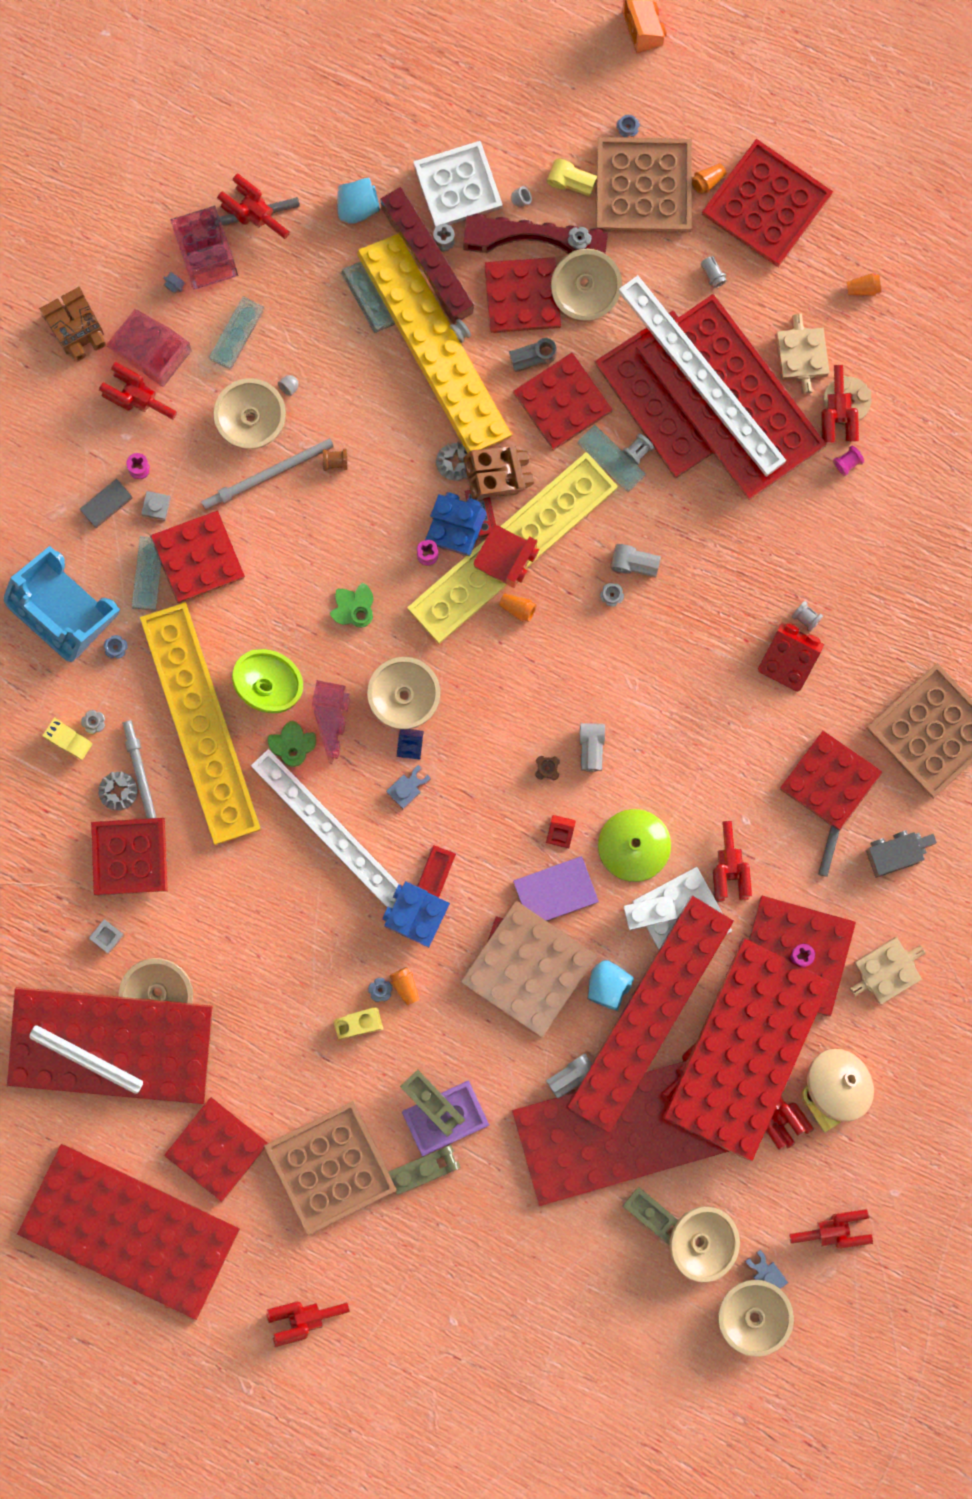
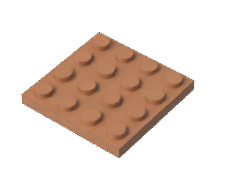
M598 137L597 229L603 231L691 232L692 139Z
M938 663L866 728L932 799L972 763V699Z
M515 901L461 982L543 1037L597 955L518 901Z
M353 1101L264 1145L307 1235L397 1191Z

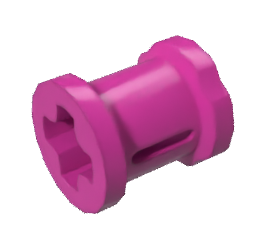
M853 445L841 457L833 459L835 467L843 476H847L848 471L856 465H862L865 462L860 451Z
M134 453L128 457L126 464L130 475L134 479L146 478L149 475L150 469L147 458L140 453ZM134 464H142L143 468L139 470V468L134 467Z
M432 540L421 541L418 544L417 559L422 565L431 566L438 559L437 544ZM429 549H431L432 555L428 554L425 557L423 555V550L428 551Z
M800 944L792 950L791 962L803 968L807 967L813 962L815 952L811 946ZM799 950H801L802 953L807 952L808 957L805 958L806 962H804L803 959L798 960L797 955L800 954Z

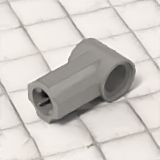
M616 544L610 568L620 573L635 572L656 577L661 556L636 551V548L629 545Z
M580 723V745H582L581 771H602L605 724Z
M585 1053L569 1063L568 1067L546 1080L557 1098L562 1097L580 1085L592 1063Z

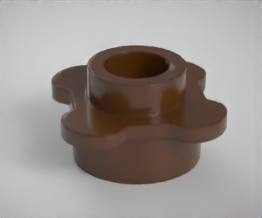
M539 756L536 759L538 771H536L535 776L537 779L550 778L551 780H557L559 778L557 768L560 760L558 757Z

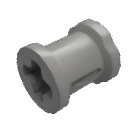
M448 224L438 225L434 229L433 240L440 251H448L454 245V230ZM442 235H447L445 241L441 240Z
M640 433L636 436L637 439L630 447L624 448L622 451L635 465H639L640 459L648 451L654 449L652 443Z
M804 601L794 612L792 618L798 619L811 632L821 621L823 615H818Z

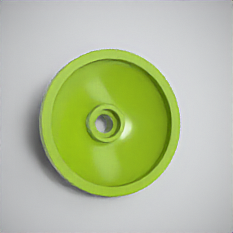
M267 649L249 651L237 660L232 671V683L236 693L247 705L265 713L285 712L295 706L302 695L303 680L298 668L290 659L278 652Z
M629 809L615 814L605 823L599 835L598 851L603 865L612 875L628 882H641L654 877L664 868L670 856L671 840L666 826L658 817L644 810ZM633 839L639 840L640 846L637 848L633 847L631 841Z

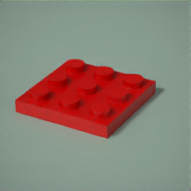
M555 257L485 262L490 333L561 328L560 308L555 303L551 292V278L556 268Z
M573 352L513 391L515 397L553 450L601 420L613 410Z
M218 510L150 536L177 603L245 577Z
M822 731L782 784L780 790L840 831L882 775V771L831 735Z
M165 818L91 822L93 893L95 896L168 892Z
M210 1097L164 1156L223 1202L264 1151V1145L268 1144V1142Z

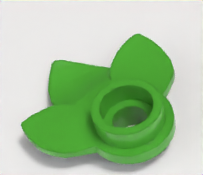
M361 583L355 593L341 588L336 590L335 596L338 608L330 612L333 620L341 625L352 623L359 628L368 626L373 619V612L370 607L374 598L370 588L365 583ZM359 612L365 613L366 616L363 620H359L356 617Z
M289 721L283 727L281 735L271 734L268 736V745L272 753L281 756L286 765L297 767L304 762L306 754L315 748L316 735L315 733L303 734V730L297 722ZM291 752H298L296 756L289 755Z

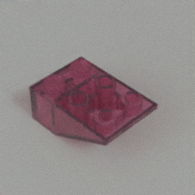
M216 206L170 219L193 290L238 276L234 258Z
M137 309L133 310L106 345L162 387L165 386L192 351L190 342L169 327Z
M317 680L312 707L328 762L333 764L334 758H339L341 745L340 741H338V736L344 734L346 721L345 717H343V712H348L351 698H349L350 693L346 691V686Z

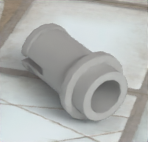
M714 256L708 257L701 262V266L710 279L709 284L711 286L719 288L727 282L725 279L726 274L722 273Z

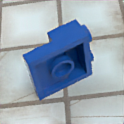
M446 492L445 496L438 494L430 515L433 521L425 541L432 540L437 544V547L470 556L487 512L480 506L481 503L477 500L468 498L465 502L459 500L460 497L450 492Z
M405 881L403 886L399 884L396 888L393 898L397 900L393 908L388 906L382 920L386 921L384 926L429 948L450 903Z

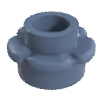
M624 115L618 120L616 125L617 129H619V134L623 137L635 136L640 126L639 121L633 115Z
M170 272L167 277H163L166 281L164 286L173 293H176L177 290L183 291L182 288L185 282L178 276Z
M113 635L104 642L105 654L110 658L116 657L119 659L123 657L125 650L128 648L127 642L118 635Z
M377 978L373 983H370L368 992L371 994L372 1000L385 1002L391 997L392 985L389 981L386 982L384 978ZM379 988H382L383 991H382V992H378V989H379Z

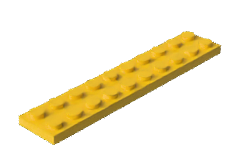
M399 233L359 249L357 256L467 453L471 450L487 449L510 439L512 436L455 332L449 327L450 323Z
M186 602L140 617L214 845L260 831L261 828Z

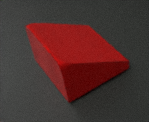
M552 815L546 843L569 849L576 821Z

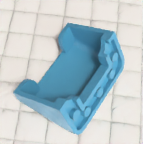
M49 546L10 578L4 594V602L10 611L63 659L73 662L118 616L120 609L111 599L101 598L98 602L64 572L65 559L63 555Z

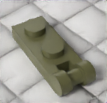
M419 1070L400 1086L447 1137L453 1133V1128L465 1121L461 1114ZM447 1111L452 1117L444 1123L440 1117Z
M452 1145L389 1171L388 1173L397 1189L396 1194H402L460 1169L459 1162L455 1161L452 1154L454 1152ZM441 1157L444 1158L447 1165L443 1168H439L436 1161Z
M637 1187L623 1207L670 1246L671 1236L666 1232L671 1226L676 1225L678 1219L641 1188Z

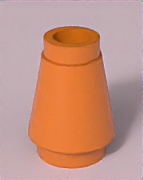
M721 163L698 171L692 177V186L699 194L708 193L727 175V171Z
M873 273L847 281L848 296H876V294L882 293L879 274L873 275Z
M506 593L503 594L499 602L500 607L522 622L524 620L529 622L537 607L536 604L532 603L531 599Z
M407 967L389 975L392 980L390 982L403 1001H405L406 1005H410L420 999L412 971L409 972Z

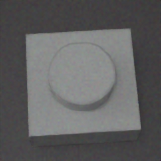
M147 491L141 513L142 516L166 521L171 497Z
M104 919L89 939L109 954L124 934Z

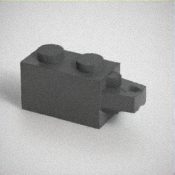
M906 830L894 834L893 840L885 842L884 838L871 842V847L866 850L875 878L924 861L923 855L927 853L925 848L937 843L934 834L921 838L920 833L915 834L913 832L908 834Z

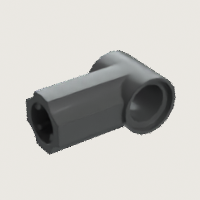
M542 338L537 343L509 351L515 372L540 364L552 363L557 356L555 342L549 338ZM547 346L553 351L550 355L544 356L540 354L541 348Z

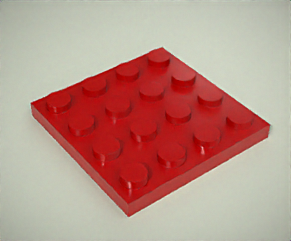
M756 138L706 205L702 215L779 268L832 196L833 191Z
M762 895L749 941L791 961L792 950L798 945L807 944L811 946L815 952V958L810 965L804 968L831 982L818 1013L829 1017L832 1015L856 922ZM799 950L800 954L797 955L798 960L803 959L804 962H806L805 958L808 957L807 952L802 953L801 950Z

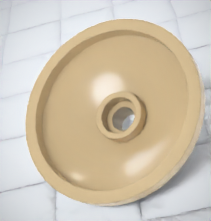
M580 249L571 252L554 269L551 278L553 299L562 312L574 319L593 320L602 317L616 305L620 297L618 292L622 287L620 271L615 262L601 251ZM582 278H588L586 285L580 284Z
M247 378L231 383L220 393L214 406V421L217 430L228 443L238 448L257 449L270 444L278 437L285 424L286 409L281 395L272 385L259 379ZM254 415L255 420L252 422L247 421V417Z
M397 657L384 662L371 676L367 692L368 702L372 712L382 723L396 729H412L427 722L435 713L440 701V685L435 673L422 661L410 657ZM402 692H406L409 695L406 700H402L399 696Z
M151 958L138 962L127 971L119 987V997L192 1003L193 988L189 977L177 964L165 959ZM155 988L161 989V990H162V995H160V996L155 995V994H154V989H155Z
M830 1049L819 1054L811 1062L807 1073L808 1091L812 1101L824 1115L836 1121L849 1122L860 1118L869 1110L874 1097L873 1081L867 1067L857 1056L842 1049Z
M697 1207L685 1213L677 1221L670 1237V1254L674 1265L685 1277L698 1282H710L724 1276L734 1265L739 1253L740 1238L734 1221L725 1212L713 1207ZM697 1238L700 1239V1243L698 1246L695 1245V1241Z
M749 1280L736 1285L725 1295L719 1308L718 1320L721 1333L732 1348L749 1356H765L777 1351L786 1343L793 1329L794 1313L788 1297L777 1286L762 1280ZM752 1313H757L759 1316L758 1321L755 1323L750 1320Z

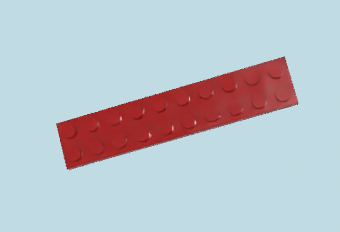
M690 896L568 1103V1109L604 1131L611 1132L734 920L695 896Z

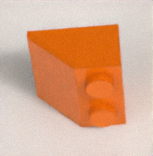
M623 0L622 14L636 54L663 46L664 37L667 36L664 23H660L658 20L659 9L656 1Z

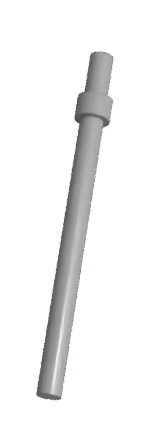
M329 438L229 488L224 487L218 490L217 494L201 502L205 510L221 502L226 503L232 500L233 496L322 453L323 449L328 450L334 447Z
M125 721L122 723L127 740L125 741L127 752H130L146 818H157L139 751L141 749L139 738H136L132 721Z

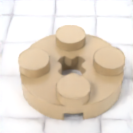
M844 376V393H851V400L854 401L851 404V408L858 410L860 421L867 415L870 409L871 391L860 379ZM834 381L828 385L823 396L825 409L828 408L827 394H834Z

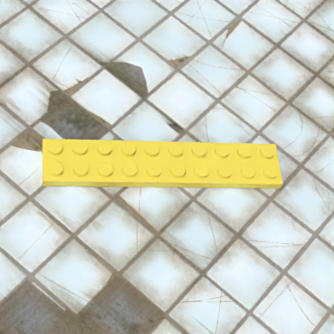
M585 452L500 527L525 540L529 536L538 540L537 548L539 552L534 560L535 562L618 489V486L592 457ZM485 540L472 551L470 556L463 558L407 607V610L438 644H441L507 586V584L474 567V560ZM529 561L525 569H527L533 562Z

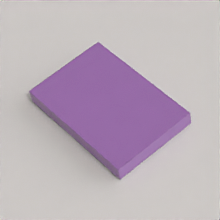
M582 856L513 881L521 904L546 921L599 902Z
M469 1080L441 1093L465 1119L461 1125L458 1124L452 1129L453 1133L449 1137L435 1125L417 1104L401 1111L422 1157L489 1126ZM446 1111L440 1119L445 1123L452 1116Z

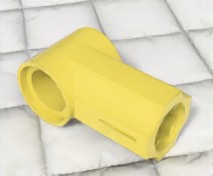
M555 159L547 178V183L560 190L567 188L590 197L597 176L576 169L572 163L566 160Z
M805 1086L801 1092V1100L808 1107L823 1132L825 1133L838 1125L840 1121L827 1117L816 1107L814 1102L808 1100V1086Z

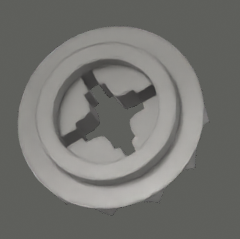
M458 442L448 443L440 449L437 455V469L443 477L449 480L456 481L467 477L463 457L468 453L462 444ZM455 452H457L458 459L462 460V463H458L455 470H453L452 462L448 460L453 459Z
M111 772L102 779L98 787L101 802L112 810H124L130 807L137 797L136 782L130 775L124 772ZM115 781L119 787L125 788L121 792L122 800L116 794H108L114 790Z

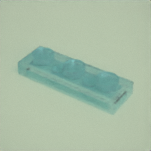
M359 262L344 268L341 274L374 333L395 325L393 318L362 263Z
M243 296L209 356L210 360L231 370L265 310L264 306Z
M596 425L578 440V444L628 493L645 477L646 474Z
M140 536L132 608L156 611L161 562L150 537Z

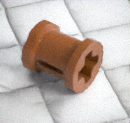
M323 449V470L327 471L328 468L348 470L347 449L333 452Z

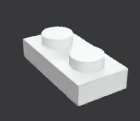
M672 895L623 907L629 931L677 919Z

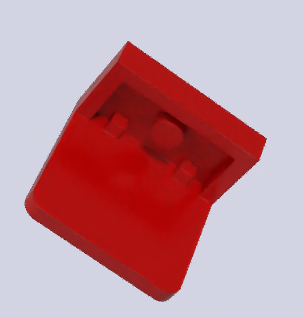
M495 525L474 560V567L515 588L518 582H523L528 572L525 569L529 561L534 562L539 552L537 548L538 540L530 536L525 540Z
M781 623L758 667V671L798 692L805 684L825 644L821 643V640L814 635H806L800 632L799 628L793 624Z

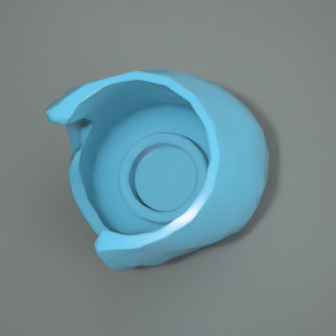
M370 178L338 186L337 212L340 221L355 224L380 211L375 186L371 185Z
M603 960L591 971L588 999L618 1011L624 994L628 993L632 988L634 977L611 961Z

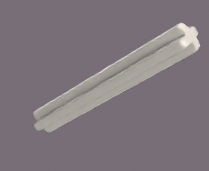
M35 1026L30 1033V1039L135 1094L140 1091L143 1082L136 1077L39 1026Z

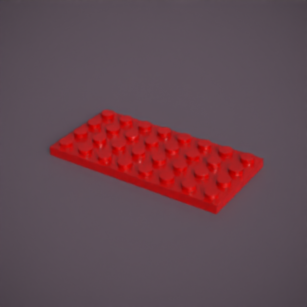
M714 294L674 321L786 459V462L767 477L764 475L653 335L636 346L637 352L748 500L826 447V442Z
M745 938L742 939L662 1118L748 1161H753L831 982Z
M16 987L14 990L7 1086L204 1104L213 1005ZM35 1026H39L136 1077L143 1082L140 1091L135 1094L30 1039L29 1036Z
M684 1061L645 1072L610 1133L567 1108L574 1093L512 1110L539 1206L729 1152L662 1118L670 1100L666 1101L661 1093L679 1077L676 1069Z
M60 1144L17 1235L197 1320L240 1228L64 1144Z

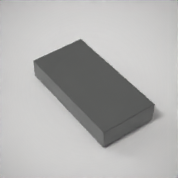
M115 479L81 507L80 511L97 528L133 497L118 479Z

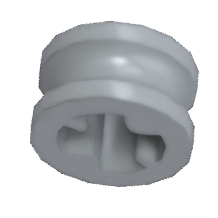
M458 319L455 325L451 324L449 327L455 332L460 343H463L465 337H471V333L463 321Z

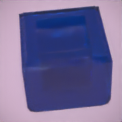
M400 729L396 757L420 760L424 731Z

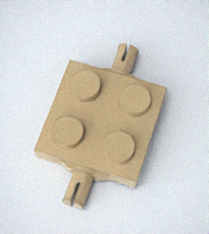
M795 314L792 315L794 329L777 331L775 334L781 380L795 379L801 381L802 394H811V379L830 374L824 328H804L802 314H798V316Z
M897 937L881 945L854 962L860 972L862 981L850 987L851 992H853L852 994L856 997L863 991L868 990L874 995L880 1005L922 980L915 968L914 960L925 955V950H922L923 947L919 945L908 952L903 948Z

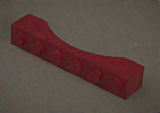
M399 187L380 198L381 209L418 261L453 325L457 323L456 320H462L473 314V302L402 188Z
M473 214L472 216H467L463 250L488 253L496 247L510 242L538 241L553 245L570 254L578 249L573 248L568 243L569 232L571 229L579 227H556L553 223L539 225L533 224L529 220L514 222L505 217L490 219L481 214ZM590 229L588 234L591 235V242L584 249H594L606 254L608 233H604L601 229Z

